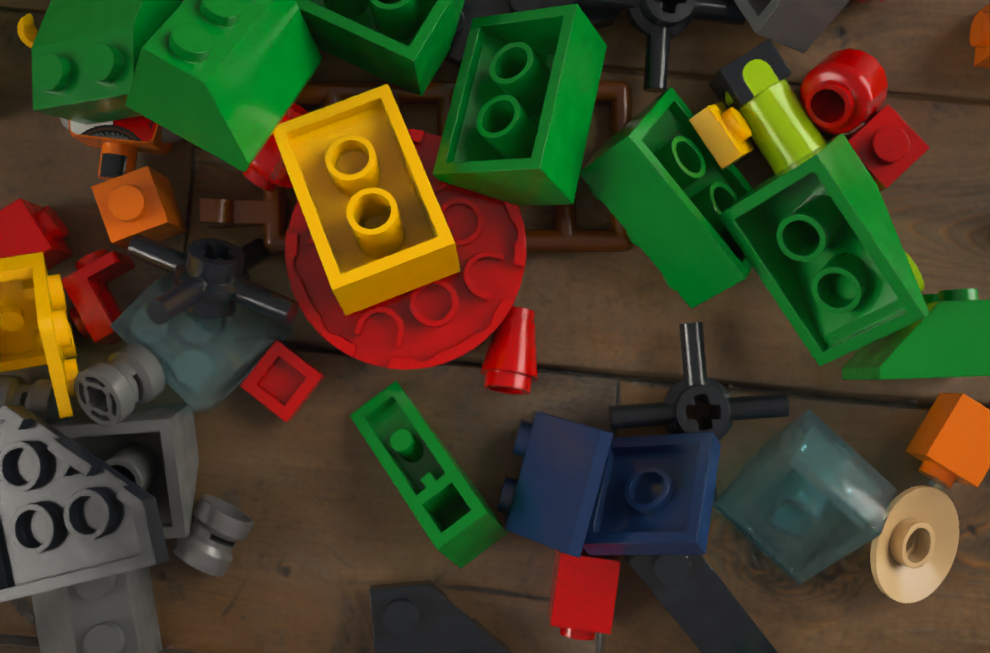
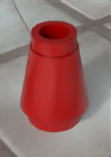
M512 306L502 323L493 332L480 373L485 375V389L510 395H529L532 382L538 381L535 312L533 310Z

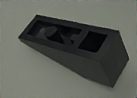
M623 555L702 653H778L702 555Z

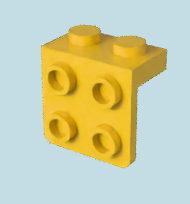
M43 252L0 258V373L47 364L60 419L72 417L74 415L71 396H76L74 380L79 373L77 360L74 358L77 357L72 325L67 319V305L61 275H48Z

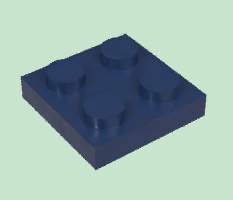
M714 432L612 438L583 545L585 551L589 555H705L721 444Z

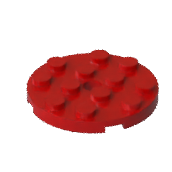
M417 129L407 130L455 241L460 272L345 316L331 289L298 200L285 237V263L290 286L300 309L315 330L330 344L351 357L371 365L399 370L422 369L450 362L465 355L485 341L499 327L514 304L521 286L527 255L526 234L519 206L439 181L432 174L442 137Z

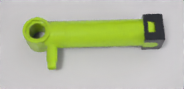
M768 39L719 69L709 83V86L719 102L723 101L727 109L733 106L743 115L752 130L751 138L774 174L822 146L826 141L786 79L792 72L773 42ZM905 252L919 289L922 292L924 290L922 274L912 258Z

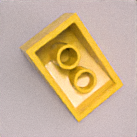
M388 84L283 122L277 126L273 132L274 138L331 289L345 316L461 271L455 241Z

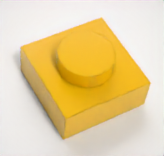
M723 101L707 106L689 119L721 169L736 163L755 150L748 140L752 136V130L748 122L735 107L731 106L727 109Z

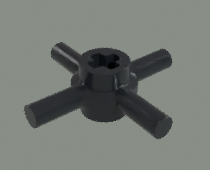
M574 0V4L627 11L632 26L638 32L647 36L643 90L652 93H662L667 90L670 38L681 33L690 24L692 19L733 25H743L746 20L734 0H660L659 2H655V0ZM663 4L667 5V12L662 11Z
M140 234L135 235L129 243L128 255L174 275V281L177 286L147 304V315L156 324H165L185 310L192 315L206 319L227 318L235 313L237 303L286 324L292 323L298 313V301L250 281V275L247 271L268 259L271 254L265 249L263 239L256 238L241 248L225 240L199 239L189 244L187 254Z
M703 322L679 324L683 379L669 389L663 402L608 407L611 430L666 426L670 434L714 432L719 441L728 433L733 421L789 416V400L786 393L731 397L722 384L707 377ZM698 395L699 403L708 404L710 407L709 418L701 417L702 426L698 427L697 420L686 418L685 414L687 405H695L694 396ZM716 484L713 501L717 500Z

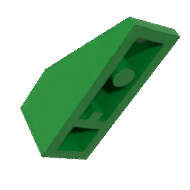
M394 381L349 415L435 548L460 569L508 533L478 488L397 381Z

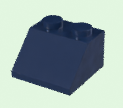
M536 410L532 422L521 419L512 454L522 456L516 479L505 477L497 506L498 512L507 514L505 529L565 554L580 558L613 433Z

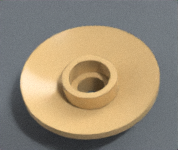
M926 485L910 487L897 495L882 513L872 538L870 563L877 587L888 598L900 603L921 601L932 594L949 573L959 543V520L956 508L947 494L937 488Z

